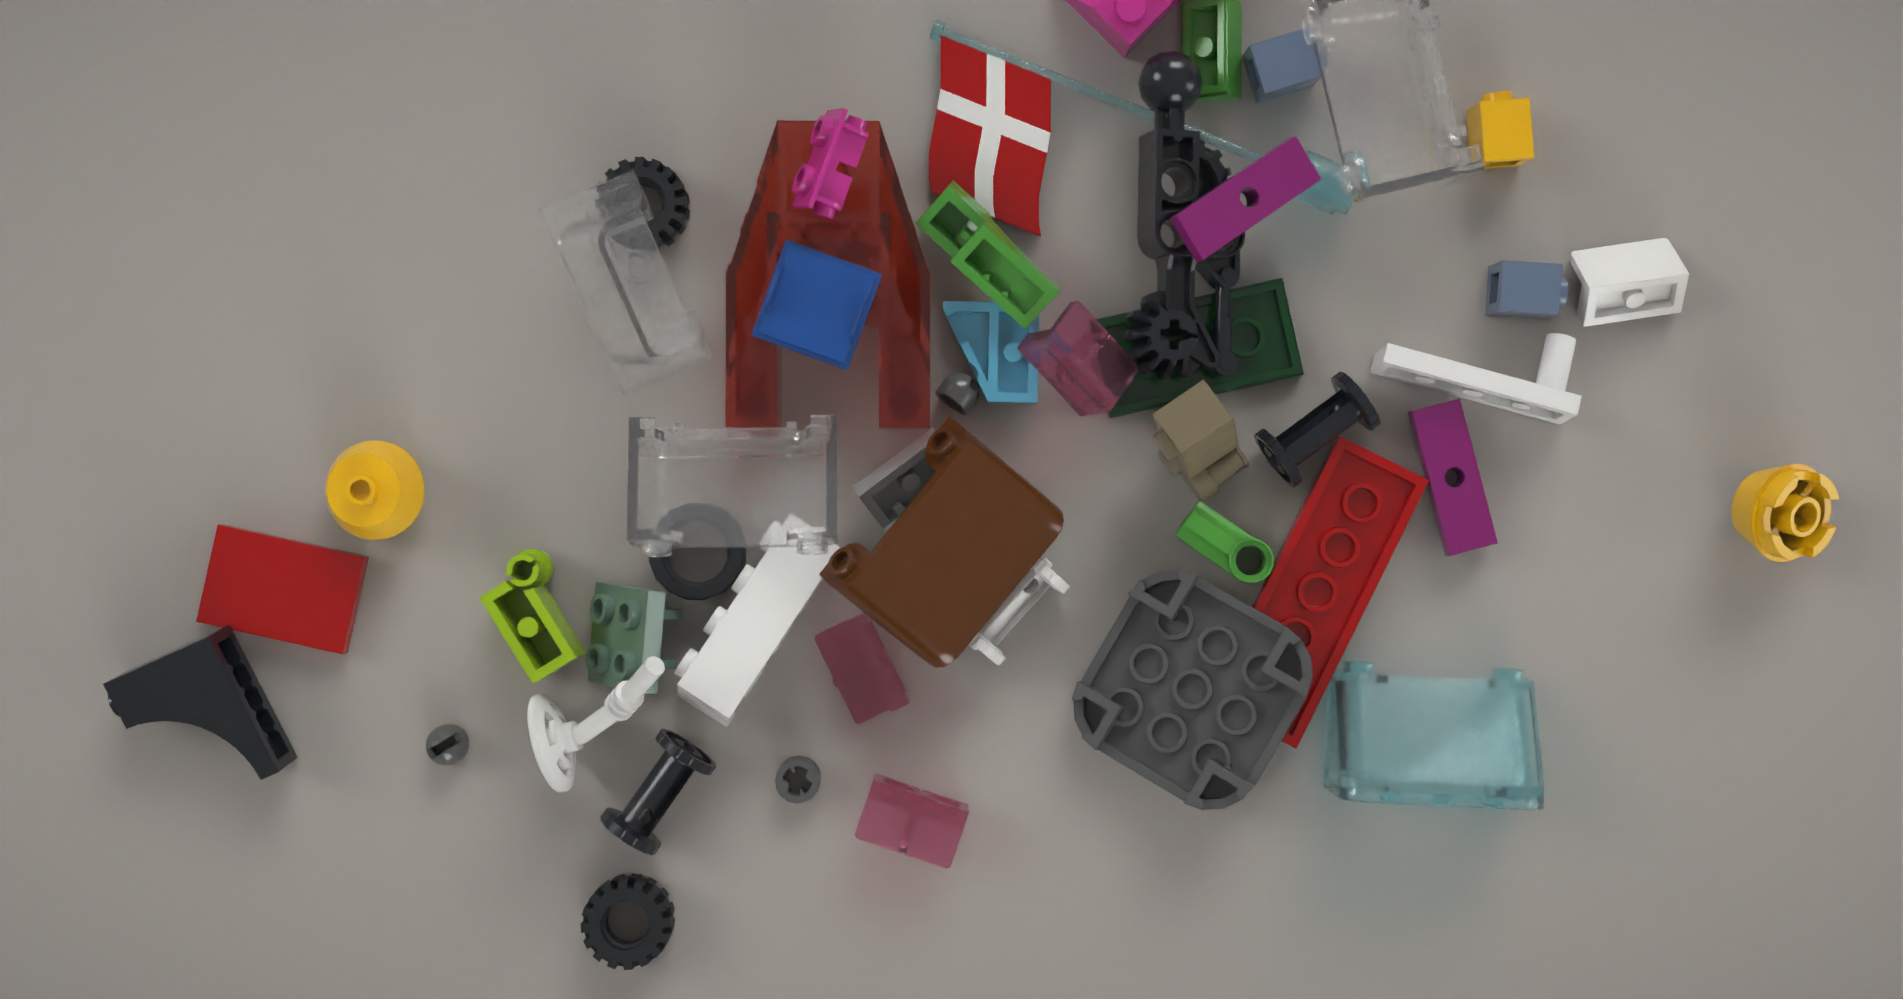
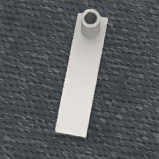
M1549 333L1546 335L1536 383L1387 343L1374 354L1370 371L1372 374L1559 425L1578 415L1582 398L1581 395L1566 392L1576 339L1560 333Z

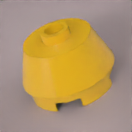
M378 440L360 442L343 451L331 465L325 482L326 503L334 520L348 533L367 540L387 539L406 530L417 518L425 495L423 475L412 456L395 444Z
M1790 464L1759 470L1747 476L1736 490L1731 507L1732 522L1740 536L1772 561L1788 562L1801 556L1812 558L1827 546L1836 530L1835 525L1828 523L1832 511L1831 500H1839L1838 492L1828 477L1817 473L1813 468L1804 464Z

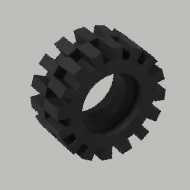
M635 157L633 162H628L624 159L618 162L620 167L614 171L609 168L605 173L608 178L604 184L599 182L596 189L600 193L599 199H595V208L599 210V216L597 217L600 224L606 229V232L624 247H629L639 252H643V250L658 251L660 246L664 244L670 246L674 243L673 238L678 233L682 235L685 230L683 225L685 219L689 220L690 210L688 209V203H690L689 195L675 172L658 160L652 158V161H648L644 157ZM641 186H648L657 190L662 200V208L657 218L645 224L631 221L624 209L627 195L633 189Z

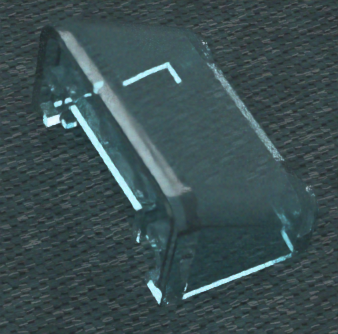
M1348 660L1344 661V669L1335 670L1328 684L1324 787L1338 798L1353 802L1512 810L1544 809L1545 787L1534 680L1524 678L1523 669L1494 667L1493 676H1484L1482 679L1390 675L1375 672L1374 662Z

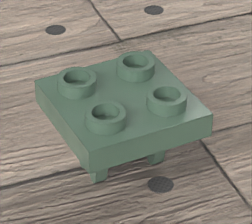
M596 582L595 595L590 604L592 633L591 645L586 653L587 681L615 688L620 682L629 680L646 659L652 656L658 657L663 661L665 670L677 669L678 659L660 656L663 620H681L682 609L665 607L666 591L611 582ZM658 679L645 694H657Z

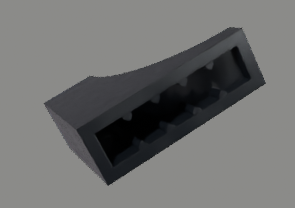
M230 625L132 668L103 684L108 693V702L112 711L121 718L126 729L144 723L159 721L181 722L203 728L218 735L235 747L251 764L260 780L280 772L298 758Z

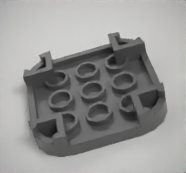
M1179 569L1159 571L1140 580L1128 593L1130 597L1082 680L1077 682L1071 699L1074 704V719L1082 734L1081 738L1093 749L1101 751L1184 801V804L1200 810L1224 809L1243 800L1256 786L1308 696L1313 681L1312 658L1304 642L1289 628L1197 575Z

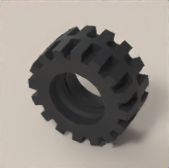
M633 873L631 876L622 874L615 876L610 881L607 880L592 894L582 913L584 917L580 925L581 933H585L586 936L583 942L587 949L592 948L594 950L593 957L598 962L604 959L608 962L607 967L616 969L617 966H623L624 970H633L635 966L640 965V967L649 964L652 959L656 958L663 951L674 929L675 918H673V912L675 909L673 902H669L667 898L669 893L664 887L660 889L656 886V880L650 877L648 880L641 878L642 874ZM631 901L637 903L646 911L649 927L647 933L642 938L635 941H625L612 933L608 925V915L610 909L620 902Z

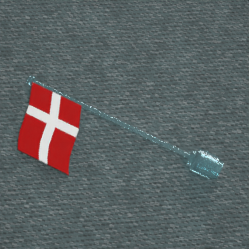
M936 19L929 38L938 42L941 39L940 94L929 148V183L931 194L940 196L954 180L990 213L989 216L991 218L1041 237L1039 194L1051 136V81L1153 122L1155 112L945 28V22ZM1185 124L1184 130L1200 131V139H1203L1205 143L1253 162L1263 156L1261 153ZM1307 150L1306 154L1317 170L1321 180L1293 199L1331 215L1335 211L1346 215L1356 197L1362 177L1353 174L1352 168Z

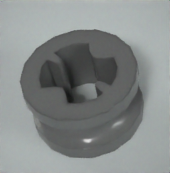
M801 755L790 757L782 763L777 771L775 778L776 789L780 796L788 802L796 804L806 802L813 798L818 791L821 773L817 764L809 757ZM797 766L808 770L806 779L812 782L811 787L807 790L804 786H801L800 792L789 789L791 780L785 777V772L791 768L792 772L795 773Z

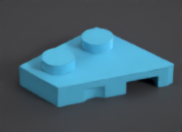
M943 301V312L986 402L1037 404L1039 315L1024 329L995 302Z

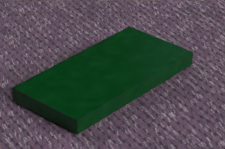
M1283 278L1230 289L1232 353L1237 357L1238 366L1233 374L1214 377L1206 369L1199 368L1187 377L1178 376L1174 372L1171 378L1166 380H1159L1155 370L1151 374L1144 375L1139 372L1141 358L1129 360L1125 357L1128 350L1134 347L1133 341H1126L1121 337L1123 331L1135 329L1126 318L1129 312L1087 322L1109 419L1164 407L1202 380L1217 395L1304 375ZM1215 293L1194 297V306L1211 339L1212 318H1215ZM1162 330L1160 332L1161 339L1168 340L1169 343L1174 340L1194 338L1192 335L1175 337L1163 333Z

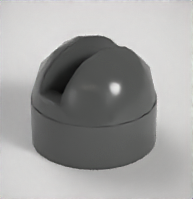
M956 372L950 374L942 381L935 394L954 411L962 415H968L979 397V385L975 380H971V376L966 372Z
M444 724L435 728L426 740L428 756L440 765H451L460 761L469 749L468 735L461 727L455 724ZM453 736L458 744L444 750L439 755L435 746Z

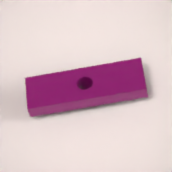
M1293 136L1172 216L1170 220L1196 262L1202 261L1321 180V177L1298 138ZM1241 193L1246 197V206L1240 200Z
M1460 399L1409 411L1408 416L1424 477L1429 480L1427 488L1445 556H1452L1498 544ZM1450 468L1457 475L1456 483L1453 486H1449L1445 481V474Z

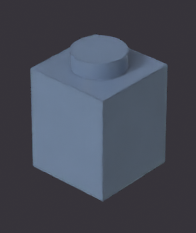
M1308 27L1252 44L1242 56L1256 103L1313 86L1322 77L1321 69L1325 68L1322 47L1317 39L1311 40Z
M1502 260L1488 266L1485 315L1546 319L1559 315L1560 307H1564L1568 296V281L1565 277H1562L1563 264Z

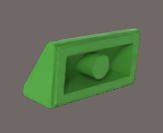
M1239 0L1181 1V53L1190 56L1200 68L1203 81L1199 98L1196 101H1235L1241 99L1242 7Z

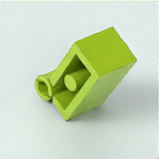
M526 549L513 556L506 566L507 577L512 575L513 579L504 581L479 597L532 684L549 677L587 653L546 587V584L552 579L554 574V562L552 557L541 549Z

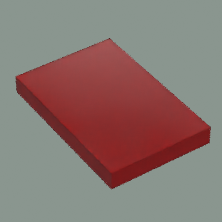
M218 524L196 622L221 628L230 625L232 630L338 654H346L350 645L369 556L230 525Z

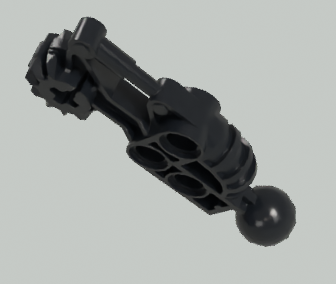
M1177 51L1160 52L1151 57L1143 67L1138 81L1141 99L1151 111L1155 112L1154 130L1139 137L1137 239L1142 253L1148 258L1155 260L1157 292L1142 297L1140 302L1141 311L1134 310L1128 313L1126 318L1135 329L1123 331L1121 335L1124 340L1133 341L1134 347L1128 350L1125 357L1129 360L1141 358L1139 372L1146 375L1151 374L1155 370L1159 380L1170 379L1174 372L1178 376L1187 377L1198 368L1206 369L1214 377L1231 375L1236 371L1238 360L1235 354L1232 353L1230 287L1237 284L1239 280L1240 249L1245 241L1244 232L1204 260L1196 262L1170 220L1172 216L1226 181L1228 176L1232 175L1230 167L1225 168L1219 160L1223 156L1220 150H1211L1205 147L1204 140L1200 139V131L1184 130L1185 112L1192 108L1199 98L1203 81L1200 68L1190 56ZM1163 173L1169 175L1174 182L1175 192L1173 196L1167 194L1162 187ZM1163 224L1169 226L1173 231L1174 242L1171 247L1167 246L1161 238L1160 231ZM1195 269L1215 289V318H1212V339L1194 306ZM1162 330L1163 333L1175 337L1192 335L1194 338H1184L1170 341L1169 343L1168 340L1161 339L1160 332Z

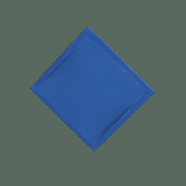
M786 239L751 336L848 371L883 274Z

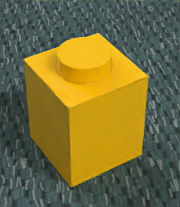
M1511 91L1487 93L1481 96L1482 101H1479L1466 111L1471 170L1516 167L1535 158L1530 97L1513 99Z

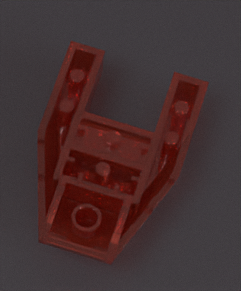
M777 120L757 179V186L748 213H746L740 229L741 234L731 264L728 265L726 271V428L782 429V347L751 335L787 239L883 274L864 327H879V428L881 430H930V272L880 121H866L868 124L865 131L869 133L857 168H851L838 163L836 171L853 179L841 212L835 211L833 220L813 213L816 206L815 203L813 208L792 207L796 197V193L792 191L793 182L800 167L803 164H808L814 147L810 143V137L816 121Z

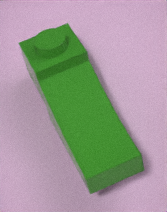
M953 180L915 224L952 257L950 262L1026 329L1057 296L1061 288L1011 241L989 216L990 213Z

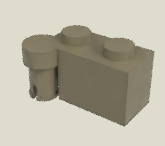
M1204 380L1152 414L1158 431L1152 437L1160 449L1158 455L1173 477L1181 473L1191 491L1201 502L1219 491L1218 485L1243 468L1249 467L1247 458L1238 447L1233 417Z

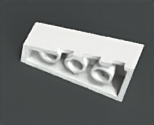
M792 516L789 517L783 527L774 523L759 546L761 550L766 552L756 568L749 564L744 567L731 588L738 595L728 610L721 606L715 610L703 629L705 633L710 635L699 652L690 648L674 674L681 677L677 684V696L726 728L735 716L736 712L734 711L743 697L745 698L766 667L767 661L778 650L792 628L794 620L798 614L802 613L821 584L823 578L819 573L828 564L833 553L840 549L839 546Z

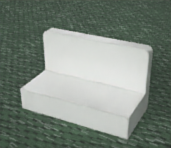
M1667 238L1571 252L1570 263L1582 283L1577 316L1583 327L1681 313L1689 272Z

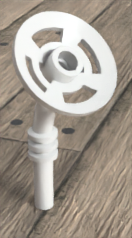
M655 656L647 658L629 680L620 682L605 699L603 707L579 724L575 721L567 722L559 707L548 695L539 693L530 698L527 710L530 741L537 764L545 780L553 790L562 793L572 788L576 771L575 751L582 750L583 744L593 739L615 722L629 719L642 705L645 692L665 670V665L661 659ZM545 718L549 721V728L545 727ZM560 768L562 770H567L566 775L560 770Z

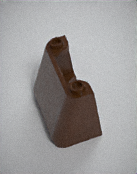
M951 417L947 418L942 426L930 436L927 442L925 461L936 473L875 547L869 551L861 544H848L835 551L828 564L819 573L832 588L917 656L935 668L945 667L959 657L1061 532L1064 523L1063 513L1058 506Z

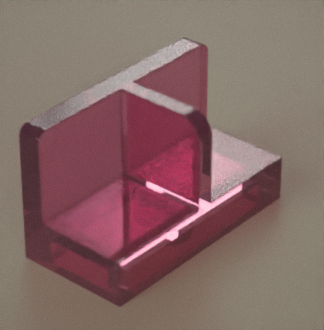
M1080 301L1070 302L1051 329L1028 333L1017 347L1079 416L1110 412L1139 371L1138 365L1133 360L1125 357L1126 352Z
M864 612L832 626L815 636V642L833 676V685L838 687L857 724L863 723L889 709L893 712L910 703V697L871 618Z
M875 773L855 836L860 840L943 868H949L969 814L968 804Z

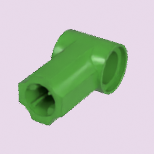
M1200 500L1197 501L1174 535L1226 571L1232 579L1241 583H1257L1264 580L1271 573L1274 566V555L1271 548L1264 541L1252 537ZM1246 546L1254 548L1261 557L1259 569L1251 575L1242 573L1236 565L1238 552Z

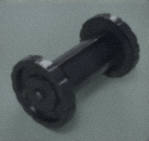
M1340 371L1331 378L1336 392L1333 396L1276 438L1263 428L1254 434V439L1269 465L1293 488L1303 481L1297 466L1357 422L1370 431L1381 423L1378 413L1366 394L1344 372Z
M664 728L656 736V741L665 751L623 812L608 807L600 816L604 826L616 837L634 849L649 855L656 854L661 846V842L652 831L694 771L711 775L716 768L715 762L700 748L684 737ZM644 809H647L642 818L638 820Z

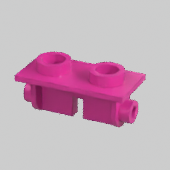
M845 108L827 110L825 115H821L818 118L810 137V143L814 147L808 164H803L800 167L793 182L792 191L796 193V197L792 207L813 208L815 203L816 206L813 213L833 220L835 211L841 212L853 178L836 171L838 163L851 168H857L869 133L865 131L868 122L852 115H848L847 121L844 122L848 110Z

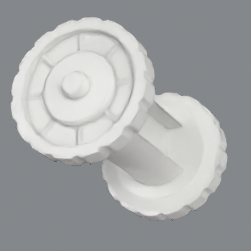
M1047 558L1039 559L969 643V646L974 651L979 649L998 666L1006 658L997 645L1051 586L1063 594L1070 588L1051 569L1053 564Z

